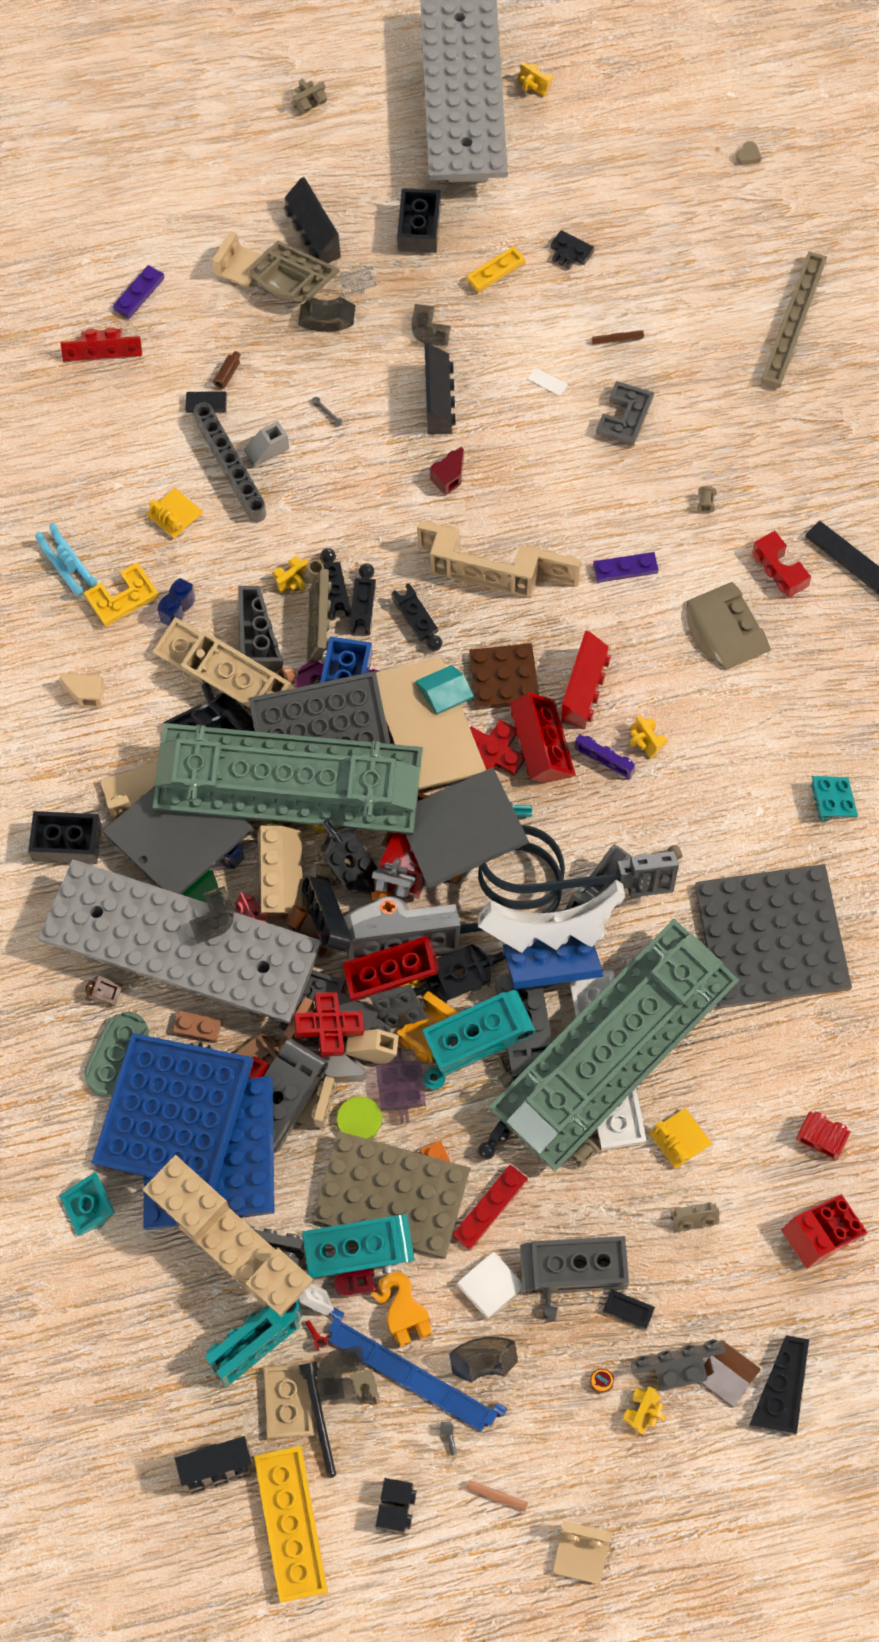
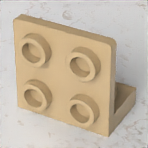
M230 231L212 259L214 275L249 288L254 278L249 273L248 268L262 254L240 246L237 233Z
M325 1076L324 1082H320L299 1117L298 1123L325 1128L336 1088L334 1078Z
M564 1521L553 1573L599 1585L603 1575L612 1532Z

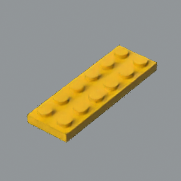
M297 1446L255 1455V1465L280 1604L328 1594L302 1447Z

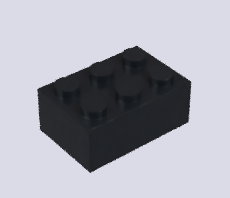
M402 188L397 232L398 251L437 253L441 190Z
M33 811L28 848L32 861L71 863L72 859L86 864H97L102 829L99 815Z
M245 1436L174 1458L181 1486L186 1493L191 1492L192 1495L203 1493L206 1491V1487L212 1485L215 1488L229 1484L228 1480L238 1478V1480L252 1477L251 1473L256 1472L250 1446Z

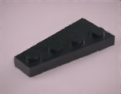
M785 1336L748 1427L797 1435L809 1339Z

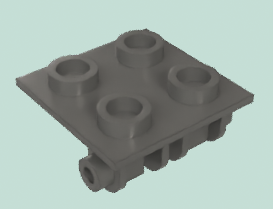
M411 984L369 995L381 1021L391 1028L427 1019L423 1010L426 1008V1003L424 999L420 1000L417 998Z

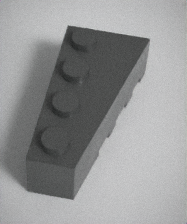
M238 586L239 652L272 672H278L279 669L283 668V658L280 655L278 642L273 633L271 620H269L260 586Z

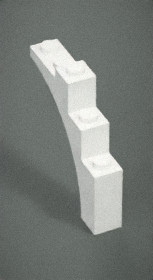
M615 880L605 891L592 900L572 909L553 913L521 912L490 900L478 915V927L521 953L527 947L532 946L535 937L555 950L561 945L566 944L570 935L593 947L596 942L601 941L604 937V922L610 917L611 911L624 900V887L621 882Z

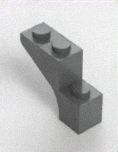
M616 844L612 845L590 877L616 874L618 861L630 860L631 855ZM612 883L581 887L572 895L564 910L572 909L592 900L605 891Z

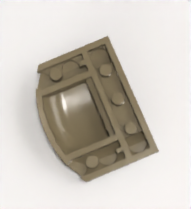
M280 241L272 245L248 268L249 273L252 274L254 280L262 288L277 297L291 301L310 300L339 272V268Z
M733 582L687 600V621L696 644L711 661L714 659L722 664L721 668L724 670L771 651L763 628L759 627L742 597L743 593Z

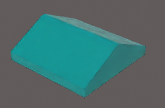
M453 665L415 681V684L436 715L473 699V694L464 674Z
M93 1172L60 1195L78 1236L104 1225L115 1213L96 1172Z

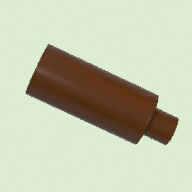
M234 351L232 355H228L214 377L213 383L218 388L225 389L238 368L241 356L239 352Z

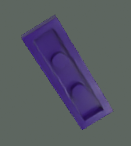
M147 265L114 303L113 310L130 319L165 279L164 273Z
M655 552L593 561L597 583L658 574L659 571Z
M579 734L576 738L575 750L629 780L635 773L636 764L631 759L617 755L610 747L599 745L589 736Z

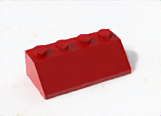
M587 630L584 632L561 709V723L586 729L587 722H592L594 716L592 706L593 703H598L600 692L597 690L599 685L603 686L606 676V673H603L604 667H609L612 656L608 654L609 646Z
M527 692L509 703L511 716L517 730L516 734L522 747L521 752L527 765V774L530 779L546 783L576 776L555 700Z
M428 935L343 962L351 1001L435 975L439 969L436 952Z

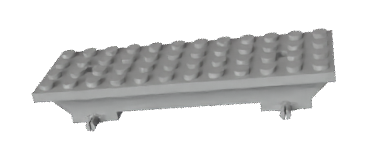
M420 0L429 180H448V183L487 182L488 178L508 177L497 0Z
M74 859L70 863L38 937L41 942L83 955L84 959L91 962L95 959L248 1010L251 1015L258 1016L260 1014L287 1024H291L321 947V941Z

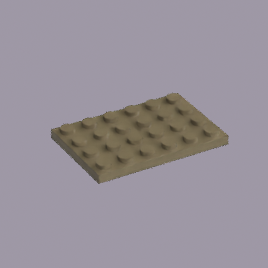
M338 1131L312 1221L329 1226H337L407 1214L413 1249L446 1258L471 1168Z

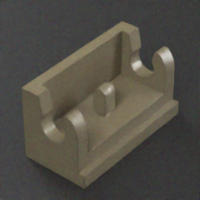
M373 1369L349 1375L352 1387L355 1388L358 1402L361 1405H364L362 1395H368V1392L371 1394L373 1404H380Z

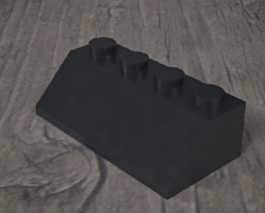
M301 177L284 197V212L288 218L291 217L294 230L296 232L299 231L303 245L308 246L310 249L309 254L321 261L330 263L341 258L339 234L305 177Z
M424 343L428 435L452 434V426H456V415L451 413V408H455V396H451V391H454V379H450V374H454L453 362H449V353L429 343Z

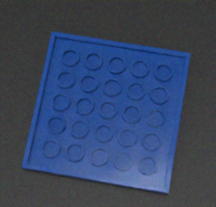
M132 1033L91 1163L96 1166L154 1178L176 1155L215 1190L254 1059L249 1056Z
M269 1076L248 1079L215 1188V1191L227 1201L229 1208L240 1218L275 1214L273 1080ZM144 1177V1187L153 1178ZM143 1192V1229L155 1230L179 1226L167 1212Z

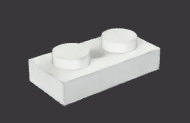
M311 1284L298 1298L300 1304L325 1315L334 1311L327 1291L316 1285Z

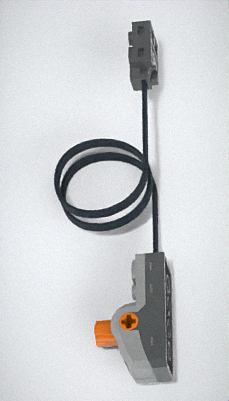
M521 825L525 834L541 839L553 850L558 859L559 866L554 858L538 845L528 843L515 850L532 852L543 858L552 868L557 881L527 885L514 884L494 875L486 863L480 865L478 869L480 887L492 901L510 909L527 910L544 906L556 897L554 903L542 912L553 913L560 903L562 889L613 883L615 880L621 882L624 888H628L630 898L674 892L679 864L675 851L631 856L630 860L618 861L616 874L564 880V858L554 839L538 828ZM483 873L492 884L508 892L523 894L551 892L535 900H510L492 891L486 884ZM389 889L386 892L378 890L372 892V902L360 906L344 916L351 935L350 945L347 949L349 961L427 935L436 954L451 953L459 949L460 934L484 931L478 927V923L460 925L456 904L438 905L428 908L420 907L409 910L407 904L401 899L394 897L393 890Z

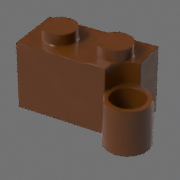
M293 905L284 920L293 927L291 931L320 940L309 909ZM321 944L317 955H330L334 949L325 948Z

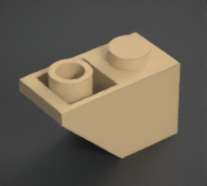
M74 672L60 674L62 686L81 707L102 708L105 690L102 676L94 673L78 675Z
M375 1029L366 1030L363 1035L347 1036L344 1054L387 1066L397 1055L399 1035Z

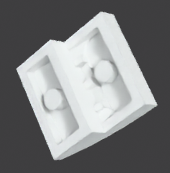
M495 1252L480 1262L457 1283V1286L487 1319L501 1310L508 1301L523 1290L522 1282Z

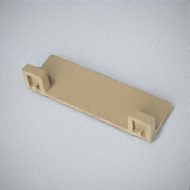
M158 762L101 779L112 819L123 814L142 795H145L155 786Z

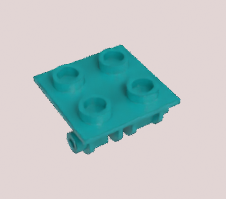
M812 776L810 787L813 790V799L816 801L815 806L819 807L817 808L818 818L822 822L830 820V816L858 817L848 777Z

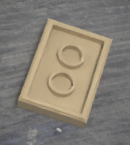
M301 1364L263 1367L267 1440L315 1437L313 1409L306 1379H303V1375H300L298 1365Z

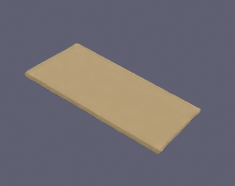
M442 657L376 672L386 724L395 745L423 747L419 790L470 778L486 771L461 705L436 715L415 684L416 680L445 668Z

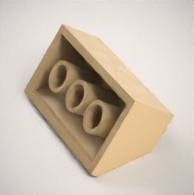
M260 826L258 830L259 917L286 918L293 905L303 908L302 831L285 826Z

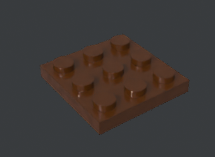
M532 643L469 650L476 710L510 707L509 703L527 692L539 695Z

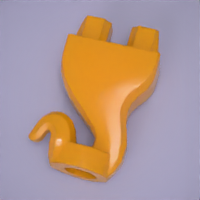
M401 1271L381 1278L378 1281L381 1295L372 1292L371 1296L378 1303L385 1304L391 1299V1289L394 1287L398 1288V1292L387 1313V1325L392 1338H395L399 1347L402 1348L412 1343L408 1334L412 1330H417L420 1340L432 1336L429 1314L425 1307L414 1300L409 1278Z

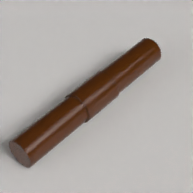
M638 330L592 336V345L644 338V331Z

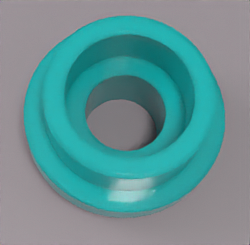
M433 1067L425 1071L423 1083L428 1089L438 1090L445 1084L446 1079L439 1068ZM432 1075L438 1076V1080L431 1081L430 1077Z

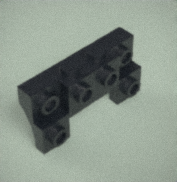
M224 693L217 695L207 704L193 709L191 716L200 726H216V728L255 732L252 717L236 700Z

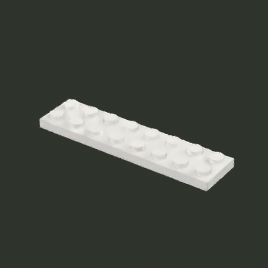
M613 970L603 971V977L569 982L575 1017L614 980ZM636 1089L597 1128L601 1151L646 1144L647 1140Z

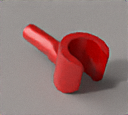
M310 1320L306 1321L305 1324L315 1340L314 1348L320 1351L316 1345V1342L320 1339L324 1340L326 1346H328L327 1339L319 1335Z

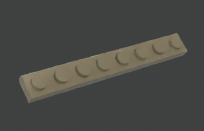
M808 251L764 370L761 383L777 388L781 387L826 264L827 256Z

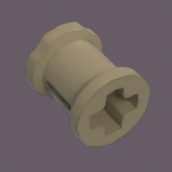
M711 486L700 487L698 490L700 500L697 504V510L703 513L715 511L714 496H716L717 490Z
M587 1138L570 1157L580 1167L584 1168L587 1165L586 1162L594 1153L598 1154L600 1150L594 1142Z

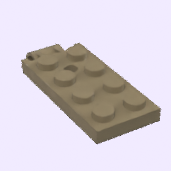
M316 559L308 563L302 574L304 581L312 584L309 588L307 663L321 660L324 651H327L329 643L327 632L330 627V619H327V613H329L331 601L328 600L331 582L328 581L329 570L324 569L323 563Z

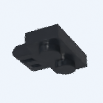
M560 230L551 243V249L556 251L552 261L556 263L561 257L559 265L563 266L568 261L565 266L567 269H570L575 261L585 265L594 253L595 247Z

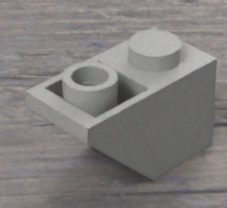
M276 421L260 429L246 446L244 452L253 466H256L290 449L288 435L279 421Z
M348 1055L322 1057L329 1061L325 1076L334 1078L335 1083L363 1082L366 1079L364 1066L357 1060L353 1062L347 1057Z

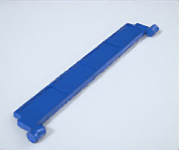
M335 1307L333 1308L334 1311L331 1312L330 1316L335 1319L328 1329L332 1333L328 1340L329 1343L480 1432L485 1424L492 1426L498 1414L501 1416L505 1415L508 1408L497 1402L494 1409L491 1410L344 1324L341 1320L345 1313Z

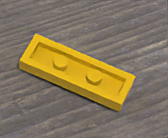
M512 246L468 274L467 281L480 293L524 265L526 258L515 246Z

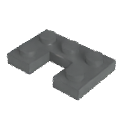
M616 381L609 401L626 406V411L622 419L603 413L597 426L596 434L634 446L653 401L654 392Z
M312 970L295 1013L305 997L313 1000L314 1003L315 993H342L345 981ZM280 1022L279 1029L286 1031L289 1024ZM303 1037L319 1043L318 1037Z

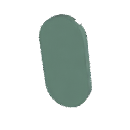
M122 1012L110 1018L106 1023L85 1068L86 1083L93 1093L102 1097L113 1096L132 1033L149 1036L148 1026L140 1015L133 1012Z

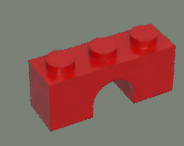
M774 530L754 542L752 554L754 559L764 566L768 577L774 579L779 591L785 593L790 598L809 587L811 575L800 561L793 565H784L778 560L785 556L787 545Z

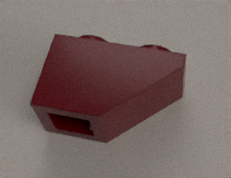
M461 446L457 450H452L443 460L435 462L430 468V480L445 496L462 483L464 448Z

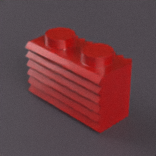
M809 1111L796 1140L838 1160L851 1131L847 1130V1126L840 1122L833 1123L826 1120L827 1117L820 1112L815 1111L812 1113Z

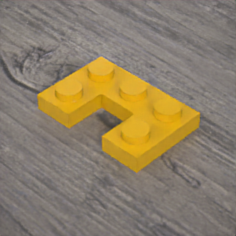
M138 562L120 572L122 579L129 589L113 598L102 582L84 592L86 599L105 627L160 597Z

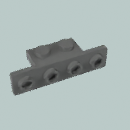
M713 1339L699 1346H684L678 1351L671 1352L670 1350H665L652 1357L639 1356L635 1361H631L632 1374L656 1369L661 1391L708 1381L703 1358L725 1353L723 1340Z

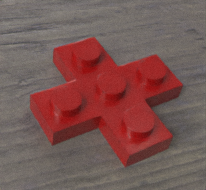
M500 719L488 736L470 726L486 770L492 767L495 769L497 766L515 776L525 761L521 753L509 747L517 736L516 728Z
M337 992L315 993L316 1012L294 1014L296 1037H318L321 1057L343 1056V1036L364 1034L362 1011L340 1012Z

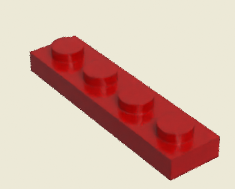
M510 1164L452 1234V1237L471 1251L526 1184L528 1178Z

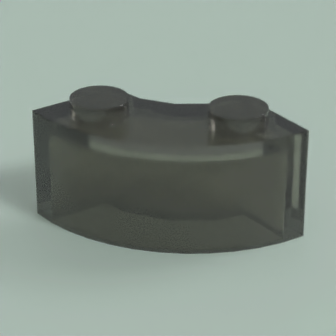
M312 297L300 305L298 325L309 330L321 332L347 329L354 325L356 305L341 297L333 300H319Z
M502 1337L473 1339L459 1345L449 1353L452 1374L470 1383L485 1375L505 1377L518 1363L515 1341Z

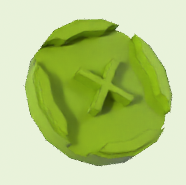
M357 1096L348 1099L338 1110L337 1124L339 1131L369 1140L377 1135L382 1124L380 1108L373 1100L367 1097Z

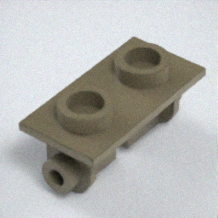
M708 1202L695 1205V1213H692L690 1206L674 1208V1211L670 1212L674 1232L718 1225L719 1208H717L716 1203Z

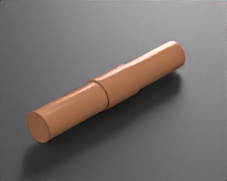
M469 1480L466 1488L469 1491L522 1511H526L528 1502L471 1480Z

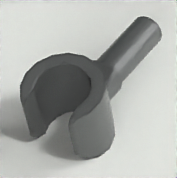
M545 1293L543 1317L555 1321L558 1307L551 1306V1293Z
M441 1422L440 1435H448L451 1456L456 1455L453 1424Z

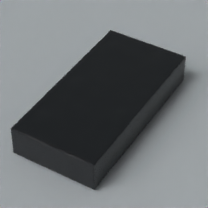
M186 392V413H194L195 406L202 402L208 403L215 413L226 412L227 392Z
M611 1289L603 1313L647 1330L655 1307Z

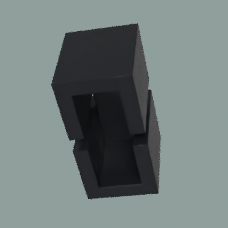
M384 1478L381 1503L404 1507V1509L379 1505L376 1530L405 1535L406 1529H411L413 1515L409 1514L410 1504L415 1505L417 1490H413V1483Z

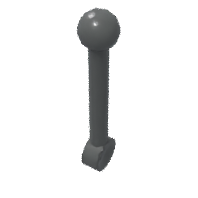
M319 397L312 399L313 405H318L335 421L337 426L342 425L343 420L337 418L320 402Z

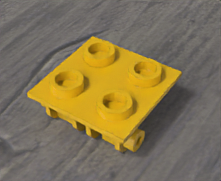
M174 487L160 501L151 500L149 503L150 510L145 514L175 539L204 512Z
M686 1107L666 1121H659L655 1128L648 1132L674 1169H677L712 1145V1142Z

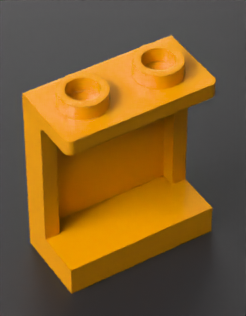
M427 991L423 997L426 1003V1008L423 1010L427 1019L406 1024L402 1030L398 1029L396 1035H399L398 1044L402 1048L414 1051L416 1053L415 1056L424 1063L428 1061L433 1064L436 1060L422 1030L459 1012Z

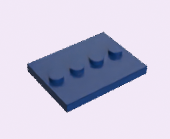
M570 935L567 943L561 945L557 950L540 940H535L532 946L527 947L522 953L507 944L503 945V953L514 989L603 977V968L595 945L593 947L588 946Z

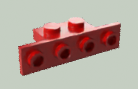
M113 327L106 328L105 330L87 329L81 332L80 340L60 342L63 361L143 356L140 336L122 337V330Z

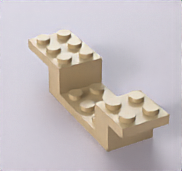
M419 520L417 526L418 548L431 551V574L528 598L532 597L538 577L576 587L579 585L581 559H577L575 556H564L551 550L544 551L534 546L520 545L514 566H510L505 562L498 563L490 561L485 557L478 558L460 552V530L452 526H441L431 521L424 522Z
M176 617L152 651L156 656L202 684L208 683L251 709L250 697L294 688L291 682L203 630L201 633Z
M175 1155L143 1188V1191L178 1223L180 1229L259 1302L265 1307L268 1305L280 1317L314 1282L279 1248L275 1250L229 1208L227 1201L178 1156Z

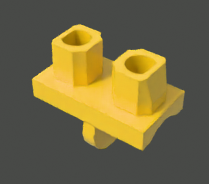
M523 62L520 65L517 81L523 84V90L529 91L531 89L545 97L549 87L552 85L553 76L549 73L542 74L536 65H528Z
M294 556L288 562L290 570L285 572L282 568H277L272 572L278 591L281 594L289 589L292 591L296 588H299L301 591L306 589L305 581L302 577L303 571L309 563L306 559L300 560Z
M640 715L636 717V722L630 727V734L633 738L629 743L632 747L639 746L651 759L656 756L659 750L665 747L667 739L662 734L657 736L654 734L653 731L656 729V723L653 718L644 719Z
M648 1387L647 1390L636 1388L632 1400L640 1404L638 1412L628 1408L623 1420L632 1426L638 1434L644 1436L648 1425L655 1427L657 1420L664 1422L666 1416L661 1413L664 1406L659 1403L661 1396L652 1387Z

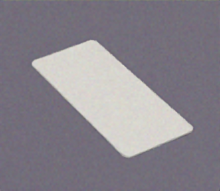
M535 368L528 377V380L558 396H561L568 386L567 383L538 368Z

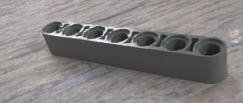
M204 402L197 404L194 408L197 426L248 518L256 523L262 522L266 518V508L261 494L212 407Z

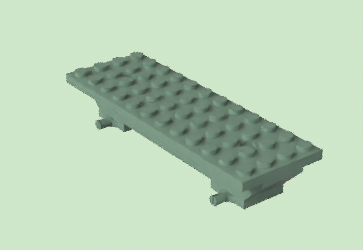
M164 723L157 763L153 809L322 826L321 823L329 819L333 827L414 834L423 747L384 744L378 741L376 743L375 741L363 742L211 728L203 725L189 726Z
M673 919L488 1108L551 1170L556 1172L738 983L739 979L702 942Z

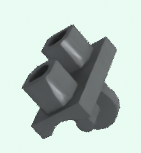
M398 858L395 859L393 864L386 862L385 868L378 867L372 874V878L375 879V890L386 892L389 883L396 884L394 894L400 897L408 895L410 888L416 882V877L406 874L408 868L401 866V859Z

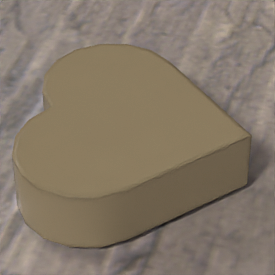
M752 141L745 142L743 148L738 151L737 161L742 165L761 162V155L757 144Z

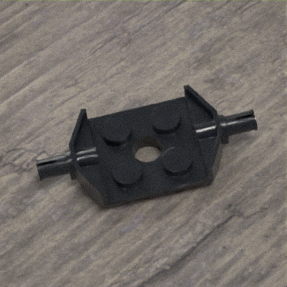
M329 819L323 821L321 825L328 835L321 847V856L348 894L365 892L371 895L372 892L376 891L375 879L372 878V874L378 867L353 833L357 829L337 831ZM345 857H349L352 861L350 868L345 865Z
M473 944L437 958L439 966L437 974L426 977L424 984L413 988L416 996L429 991L447 1004L448 1000L486 984L489 987L491 967L505 960V956L502 951L490 956ZM456 967H462L465 973L462 976H455L452 971Z

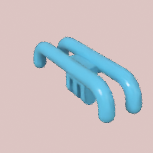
M52 523L49 529L59 545L56 548L58 557L46 542L43 533L37 532L35 538L42 551L73 593L81 596L83 588L75 582L70 573L77 570L90 587L97 585V579L91 576L65 541L57 525Z

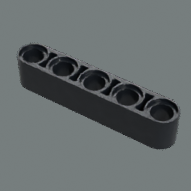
M306 876L302 883V894L322 946L346 951L350 945L351 935L330 881Z

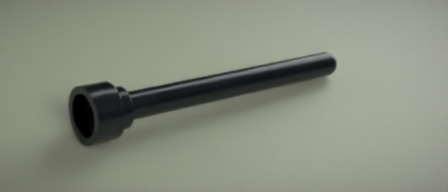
M317 1361L298 1365L300 1375H303V1379H306L326 1473L329 1478H334L336 1476V1469L315 1378L317 1377V1371H319Z

